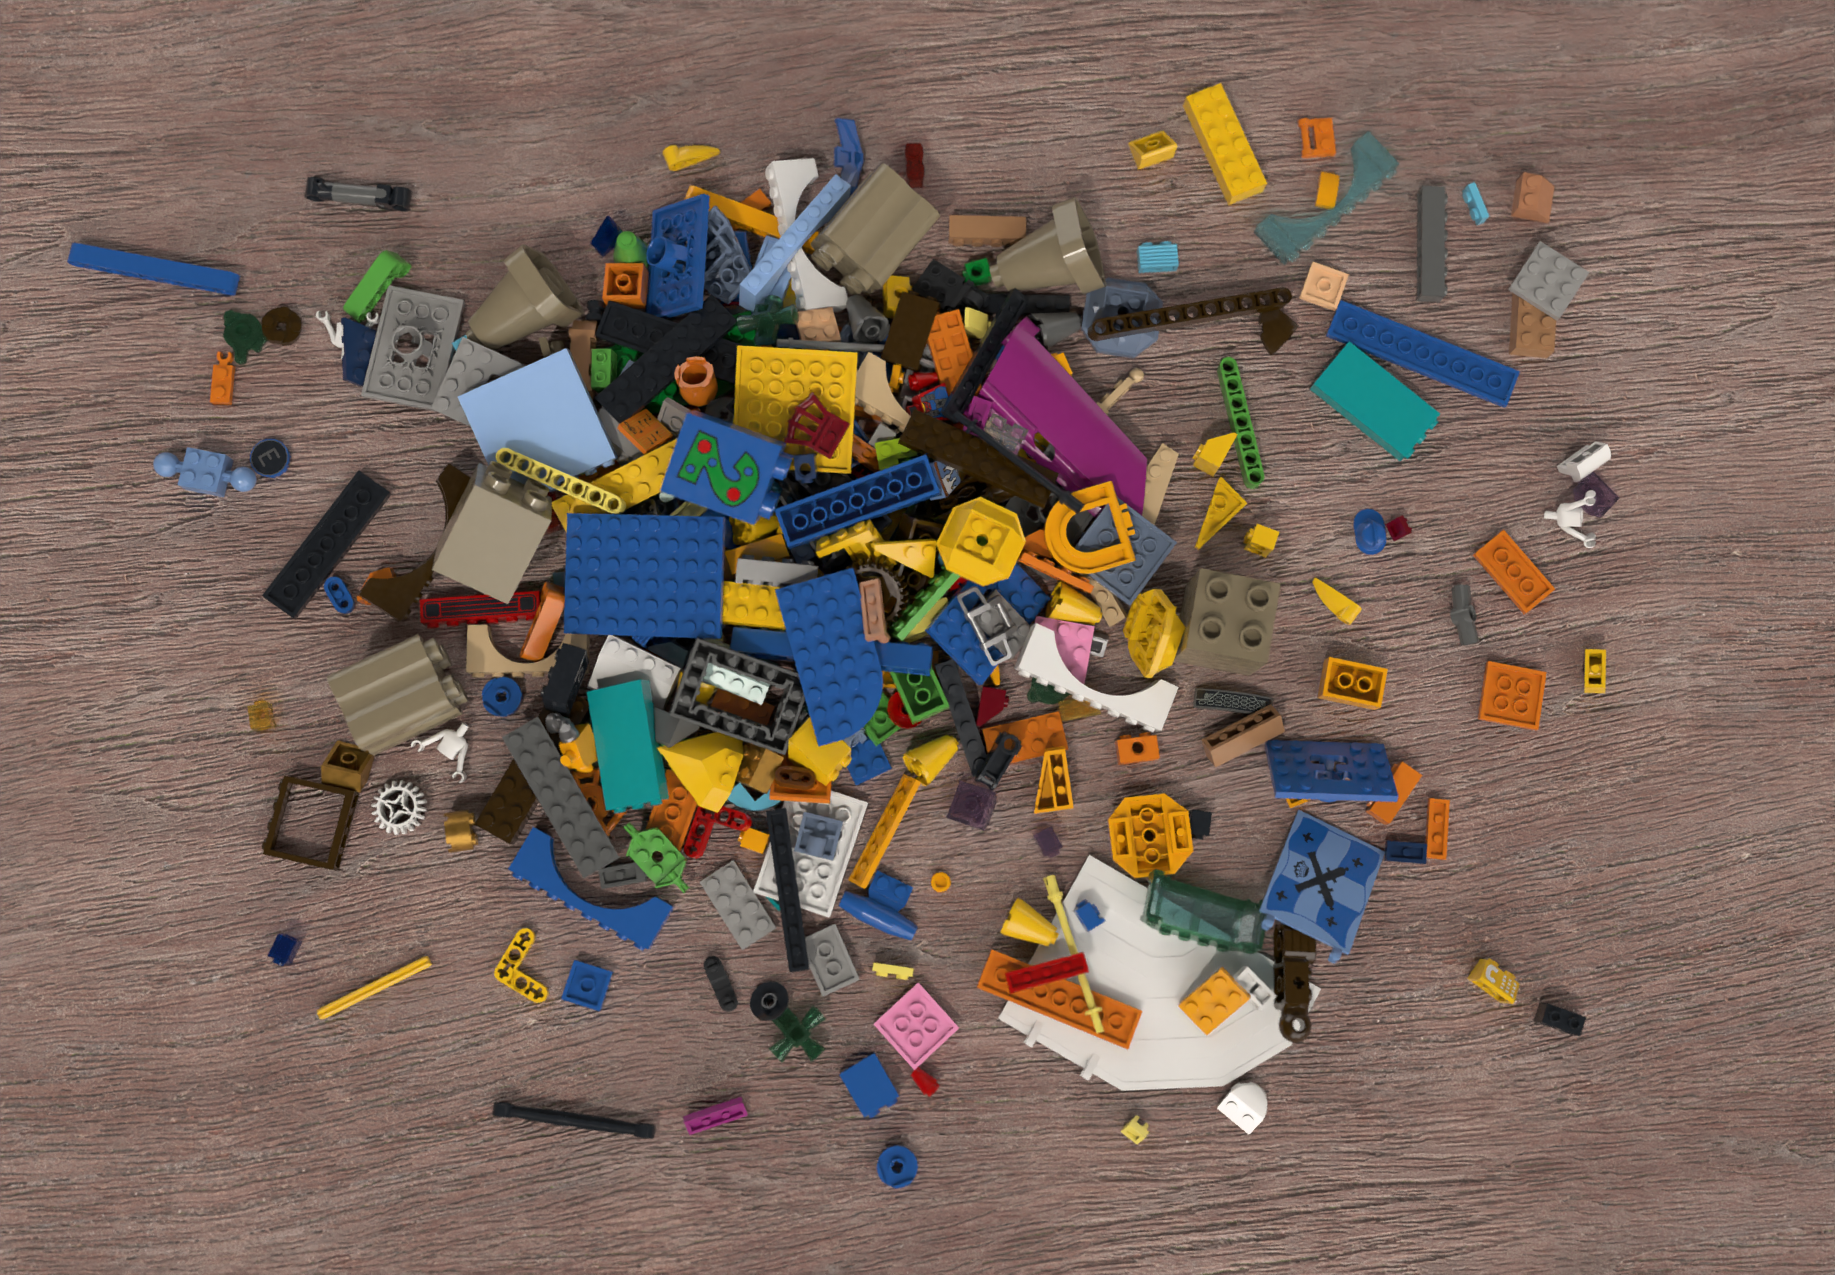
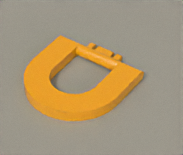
M1112 481L1072 492L1071 495L1085 504L1080 512L1109 504L1120 544L1094 552H1080L1071 546L1066 536L1067 524L1076 513L1065 504L1061 505L1059 501L1050 510L1044 527L1045 543L1050 555L1062 567L1079 574H1093L1136 561L1129 539L1130 535L1135 534V530H1127V528L1133 527L1129 511L1122 513V510L1128 507L1126 503L1119 505Z

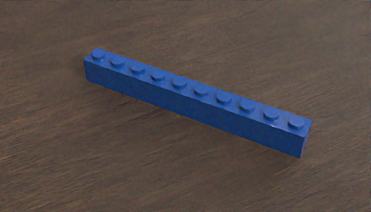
M749 626L733 627L730 649L758 659L795 662L786 630L780 629L777 632L764 627L759 628V630L751 629ZM878 640L874 641L882 671L930 676L933 650L928 644L918 643L917 645H909L908 642L898 641L897 643H889L888 641L882 644Z

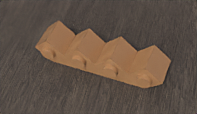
M575 320L573 326L569 328V339H571L570 352L593 401L596 391L591 388L592 349H596L599 340L595 337L598 321Z

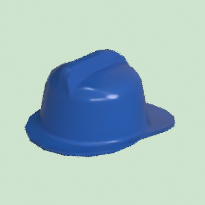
M1364 509L1357 513L1354 518L1357 547L1365 554L1374 555L1379 553L1386 545V530L1383 517L1373 509Z

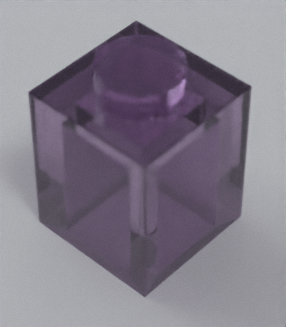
M1052 826L1032 836L1043 857L1048 856L1051 859L1060 854L1059 849L1063 847Z

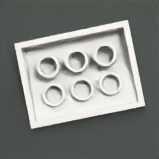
M608 635L598 656L587 688L596 690L639 679L649 680L653 705L664 710L678 683L679 674L684 669L615 635Z

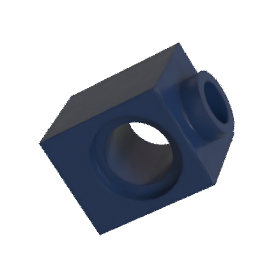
M816 453L794 456L796 480H801V483L813 482V479L818 477ZM803 463L811 466L809 474H804L801 471Z

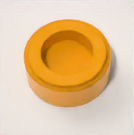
M938 872L931 878V886L937 892H945L951 885L950 877L944 872Z

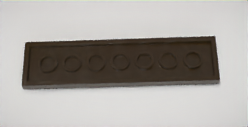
M916 409L913 410L899 439L898 444L927 455L929 458L1043 509L1051 493L1050 490L983 439L970 433L967 434L961 429ZM1017 455L1055 484L1059 473Z

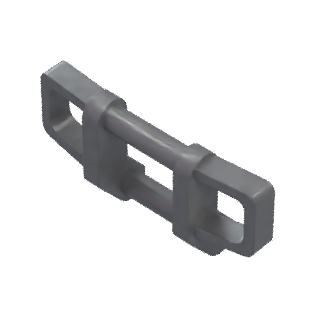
M977 586L957 594V599L964 611L963 615L966 620H969L980 642L979 646L981 650H984L991 665L995 666L1011 658L1012 654L1006 638L1017 632L1018 628L1016 624H1013L1003 605L1001 594L986 601ZM971 592H976L983 601V604L967 611L962 597ZM995 606L1006 629L987 639L976 616ZM1003 640L1007 654L993 660L987 648Z

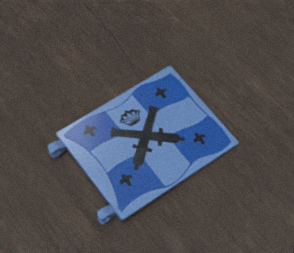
M1298 809L1259 909L1260 912L1266 914L1261 928L1268 931L1276 919L1332 947L1333 949L1328 957V961L1335 964L1340 959L1342 952L1347 955L1350 953L1385 851Z

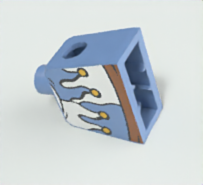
M936 460L930 461L929 464L940 491V495L930 498V500L946 498L960 483L958 470Z

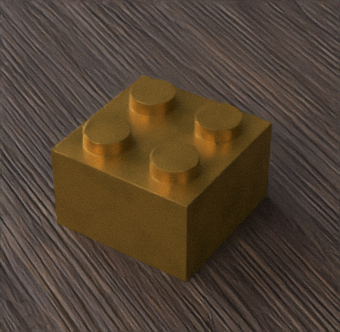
M745 741L743 745V758L735 781L767 794L775 778L776 770L780 767L784 757Z

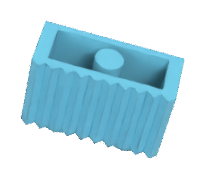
M1170 241L1161 242L1160 245H1153L1151 242L1142 243L1137 249L1138 273L1177 271L1179 266L1177 244H1172Z

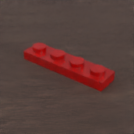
M1084 952L1007 972L1005 977L1009 992L1012 994L1089 973Z

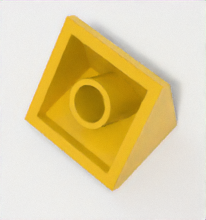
M1164 131L1128 142L1138 170L1173 158L1177 149V143Z

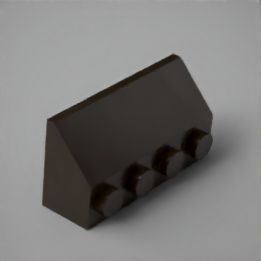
M902 513L895 541L934 539L937 543L945 524ZM937 546L935 553V566L939 555ZM896 561L893 570L900 569L898 576L905 575L902 583L908 582L907 587L904 588L909 590V594L906 597L916 600V594L921 589L925 590L930 585L928 583L930 577Z

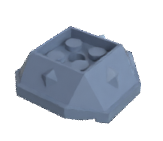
M1107 278L1106 287L1086 294L1081 330L1092 344L1096 353L1134 359L1158 340L1159 331L1093 341L1088 337V328L1095 320L1117 316L1120 311L1129 314L1163 307V302L1145 283ZM1150 317V320H1151L1154 324H1157L1156 319L1153 318V317ZM1132 320V324L1135 327H1139L1138 323ZM1113 323L1114 328L1120 330V326ZM1095 327L1097 333H1102L1099 327Z

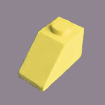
M965 307L964 328L967 338L983 339L991 325V321H988V314Z

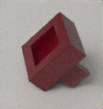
M1403 515L1385 524L1394 542L1412 533V528H1409L1406 522L1408 520Z

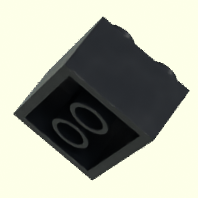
M563 643L561 649L558 648L556 651V663L554 667L551 666L549 669V681L547 685L543 686L540 696L547 711L569 717L589 665L587 650Z

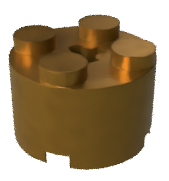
M469 809L444 813V817H448V821H444L446 843L452 847L448 849V852L474 850V845H478L477 833H473L472 825L476 823L474 813H470Z

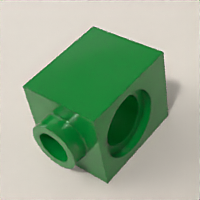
M987 258L965 264L964 271H962L965 283L969 279L974 282L975 286L992 281ZM979 271L981 275L974 276L972 275V272Z

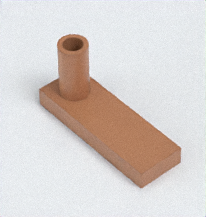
M873 579L859 583L865 639L868 642L878 640L880 643L885 644L890 640V635L886 632L881 581Z

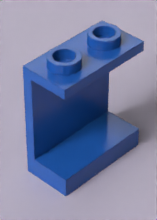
M875 1052L839 1074L864 1118L867 1116L872 1118L880 1113L879 1109L885 1105L890 1107L898 1102L897 1098L900 1095L879 1062Z

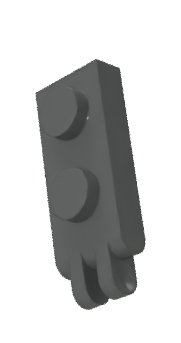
M636 863L598 870L601 889L648 881L647 874Z

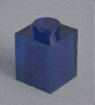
M278 933L267 956L273 958L272 962L280 966L292 964L303 941L285 933Z

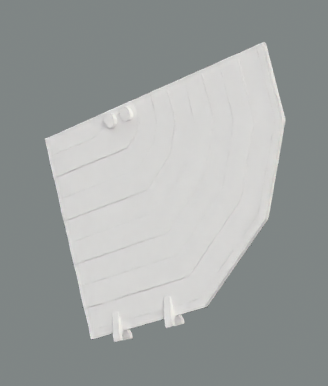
M1091 855L1086 859L1062 905L1078 953L1084 952L1089 969L1086 977L1090 989L1143 1011L1129 1049L1127 1050L1011 1001H1007L998 1019L1026 1034L1027 1037L1023 1042L1026 1045L1033 1047L1035 1041H1038L1084 1068L1080 1074L1081 1077L1089 1081L1092 1074L1122 1091L1224 1086L1293 1043L1286 1040L1280 1033L1279 1019L1281 1017V1010L1275 1009L1274 1000L1263 1011L1257 1010L1247 1001L1212 1032L1206 1035L1179 1008V1003L1222 966L1231 976L1242 966L1249 967L1274 993V961ZM1084 899L1090 902L1091 905L1095 904L1100 912L1098 917H1104L1105 922L1089 932L1085 931L1074 913V910L1077 909L1076 904ZM1057 913L1051 922L1057 928L1056 932L1059 933L1054 945L1050 943L1049 946L1039 944L1029 965L1033 966L1070 956ZM1078 976L1066 979L1080 985ZM1310 982L1309 988L1312 990V999L1309 1001L1308 1013L1321 988ZM1297 1020L1293 1022L1295 1030L1298 1031L1300 1029V1023Z

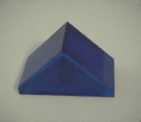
M606 216L590 244L604 257L615 248L617 237L623 231L610 216Z

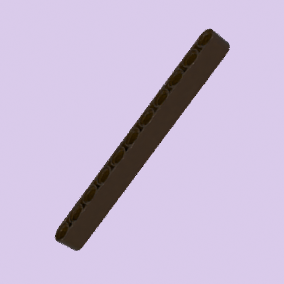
M1280 287L1100 318L1091 324L1087 334L1091 340L1101 341L1279 310L1291 301L1292 293L1288 288ZM1278 295L1283 298V302L1278 299ZM1260 298L1265 301V305L1260 302ZM1242 301L1247 304L1248 308L1242 305ZM1224 305H1227L1230 311L1225 310ZM1205 308H1209L1212 314H1208ZM1187 311L1192 312V313H1193V317H1190V316L1187 314ZM1169 314L1175 317V321L1169 318ZM1150 317L1155 318L1156 321H1157V324H1154V323L1150 320ZM1132 320H1135L1139 327H1135L1132 324ZM1113 323L1118 324L1120 326V330H1116L1113 326ZM1095 327H1099L1102 333H1097Z

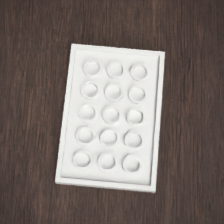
M831 791L830 804L784 801L782 809L786 808L801 909L830 918L868 805L867 802ZM804 812L843 821L833 861L794 851ZM770 843L753 892L779 901Z

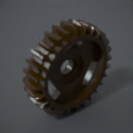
M871 557L868 558L867 563L864 558H861L859 563L854 561L852 566L848 565L846 567V570L854 568L858 586L861 582L879 579L881 581L884 608L891 596L897 598L892 610L889 613L884 611L885 623L890 627L892 621L896 623L899 617H902L904 614L902 610L905 611L907 608L905 603L909 601V597H906L909 594V590L904 588L907 587L908 582L902 583L905 575L898 576L900 569L894 571V563L888 567L886 565L887 559L883 563H879V557H877L875 562H872ZM874 571L882 574V577L862 576V572Z

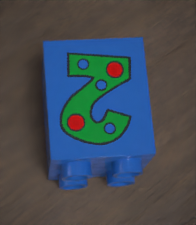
M696 410L686 413L660 491L755 525L761 517L770 519V516L773 515L780 493L772 491L771 487L775 478L782 481L786 478L793 455L784 452L787 443Z

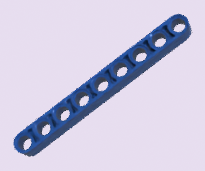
M79 243L71 244L67 263L76 267L232 296L236 295L240 275L229 271Z

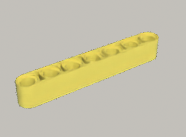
M501 448L496 453V461L593 506L612 514H622L626 509V503L622 498L508 448ZM510 453L511 459L505 463L504 457ZM528 461L529 466L523 471L522 464ZM546 469V476L540 478L541 470ZM560 477H564L565 482L562 486H558L557 481ZM582 484V486H583L582 492L579 493V494H576V492H575L576 487H577L578 485ZM600 492V500L594 502V494ZM618 500V508L612 510V502Z

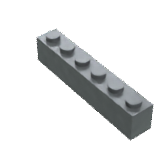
M1422 186L1417 192L1418 302L1439 303L1447 295L1445 278L1447 277L1448 269L1445 266V260L1448 250L1445 248L1448 231L1445 230V223L1448 219V213L1445 212V205L1448 201V195L1445 194V187Z

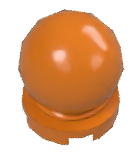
M694 356L686 358V362L680 366L679 364L677 365L674 372L675 380L679 386L681 396L687 403L700 407L709 404L715 399L718 392V384L712 364L707 362L704 357Z

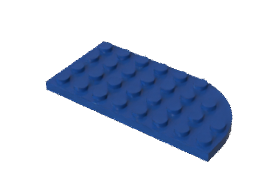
M854 568L775 590L818 746L846 739L861 730L876 712L882 695V669L874 640L868 642L865 639L861 594Z

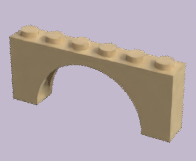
M467 625L466 672L472 675L473 678H484V675L503 678L504 674H512V677L522 678L524 674H532V677H544V674H548L550 667H554L556 663V651L539 662L528 664L513 662L505 658L496 648L490 626ZM565 634L559 648L561 649L562 644L566 643L585 649L589 659L590 634ZM589 665L587 667L586 673H589Z

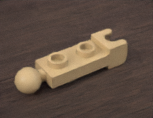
M1139 368L1132 369L1129 372V377L1124 381L1121 379L1114 386L1115 390L1111 394L1107 393L1100 400L1102 403H1096L1106 415L1109 413L1108 410L1134 383H1139L1143 380V371Z

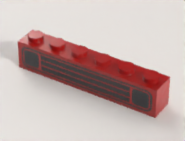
M515 592L508 604L489 595L420 599V623L429 629L439 628V625L446 624L447 627H458L459 623L479 625V622L498 624L500 620H506L507 623H516L518 619L533 621L541 603V592Z

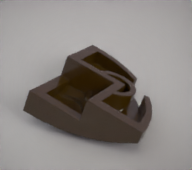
M1281 310L1262 312L1259 315L1258 324H1262L1260 338L1265 349L1272 356L1284 345L1299 326Z

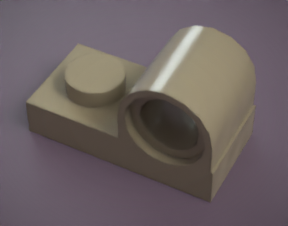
M546 337L539 338L544 358L565 349L563 341L548 343Z

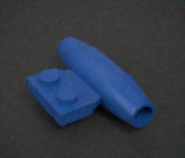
M878 870L868 888V897L845 891L838 905L856 919L889 935L911 941L918 928L916 924L898 912L906 905L913 887Z

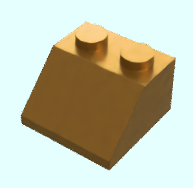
M337 740L321 765L322 784L361 792L368 781L375 756L371 755L368 750H361L357 745Z

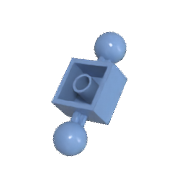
M187 447L183 462L179 461L177 456L169 452L158 454L153 461V467L157 474L162 477H172L176 473H180L178 486L192 492L224 497L228 482L231 483L234 489L240 492H247L254 488L257 481L255 473L250 468L238 467L231 471L233 460L230 457L210 451Z

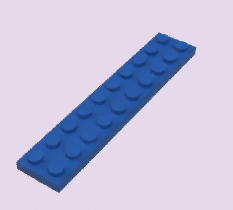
M1342 300L1339 301L1326 334L1328 338L1343 344H1347L1350 341L1363 352L1503 408L1508 405L1520 373L1518 370Z

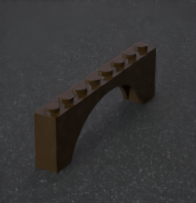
M450 463L444 467L435 480L445 505L443 532L471 479ZM436 548L423 564L405 575L388 579L369 578L358 593V596L398 622L402 619L406 620L412 611L409 609L412 603L417 604L423 595L421 593L423 587H428L434 579L431 575L434 572L432 567Z

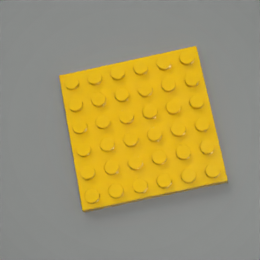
M737 346L733 424L784 442V437L786 438L787 421L795 413L794 408L806 400L809 394L813 392L829 412L850 423V426L831 459L808 446L787 443L784 452L793 455L789 470H795V455L816 453L817 472L851 474L858 353ZM815 403L806 409L809 413L823 419L824 414ZM804 415L799 420L800 424L816 432L819 426L818 423ZM796 428L794 439L810 441L812 436ZM803 463L801 471H811V466Z

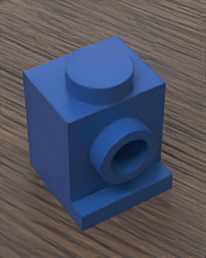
M1086 899L1076 904L1077 909L1074 910V913L1086 932L1105 922L1104 917H1098L1100 912L1095 904L1091 905Z

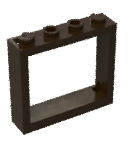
M284 775L283 779L279 782L278 790L280 792L278 799H275L273 803L274 814L267 825L269 832L267 838L262 843V854L339 871L360 793ZM292 784L345 795L327 862L274 850Z

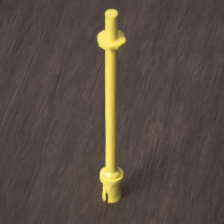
M1050 875L1043 878L1048 892L1047 898L1048 901L1050 900L1054 903L1070 955L1078 953L1061 902L1063 893L1059 890L1056 876ZM1086 974L1078 975L1089 1009L1085 1012V1016L1091 1015L1096 1033L1103 1032L1104 1029L1098 1012L1102 1011V1007H1096Z

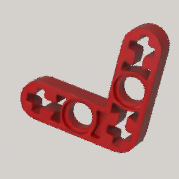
M698 806L684 846V852L688 857L700 858L705 851L714 823L738 831H747L752 824L751 817L748 814L724 806L721 807L718 813L715 812L713 815L705 813V808ZM727 811L728 819L722 822L720 816L722 812ZM734 818L743 819L745 823H737L734 821ZM700 825L705 826V831L702 835L697 834V828ZM694 838L701 839V841H696ZM692 846L697 848L696 852L691 850Z

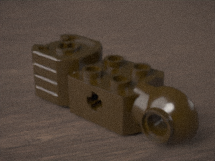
M1282 923L1275 925L1273 933V990L1277 996L1274 999V1007L1281 1010V1017L1279 1019L1280 1033L1286 1040L1298 1043L1308 1038L1312 1028L1311 1020L1308 1016L1309 1001L1312 999V990L1309 988L1312 971L1309 965L1315 961L1316 939ZM1294 1020L1300 1023L1298 1031L1293 1027Z

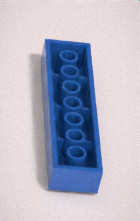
M923 455L774 510L789 549L836 533L841 529L850 528L858 522L872 520L940 495V491L927 455Z

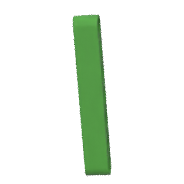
M1226 357L1218 365L1217 375L1231 432L1237 434L1234 445L1243 482L1247 488L1255 489L1263 482L1264 471L1238 365L1235 359ZM1223 365L1230 366L1231 371H1225ZM1228 383L1234 384L1235 387H1236V389H1235V390L1229 389L1228 386H1227V384H1228ZM1232 402H1238L1240 408L1233 407ZM1236 420H1242L1245 426L1237 425ZM1241 438H1246L1249 441V445L1242 444ZM1250 456L1253 458L1254 463H1247L1245 457ZM1250 475L1257 476L1258 482L1251 481Z

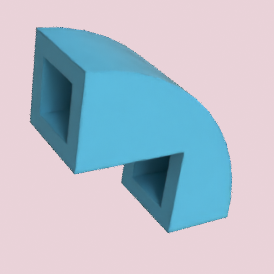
M741 783L732 789L728 800L734 805L749 811H764L782 803L780 800H770V790L755 801Z

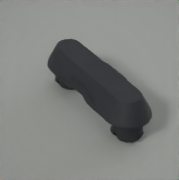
M716 956L706 958L704 969L720 1007L726 1012L735 1010L738 1000L721 960Z

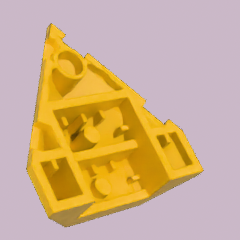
M715 732L678 742L670 748L667 746L658 747L657 749L660 754H663L669 763L668 765L686 790H689L697 805L718 813L732 792L743 758V740Z

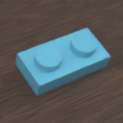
M1473 182L1468 184L1462 191L1463 200L1470 208L1472 220H1475L1476 225H1480L1488 219L1489 214L1476 183Z

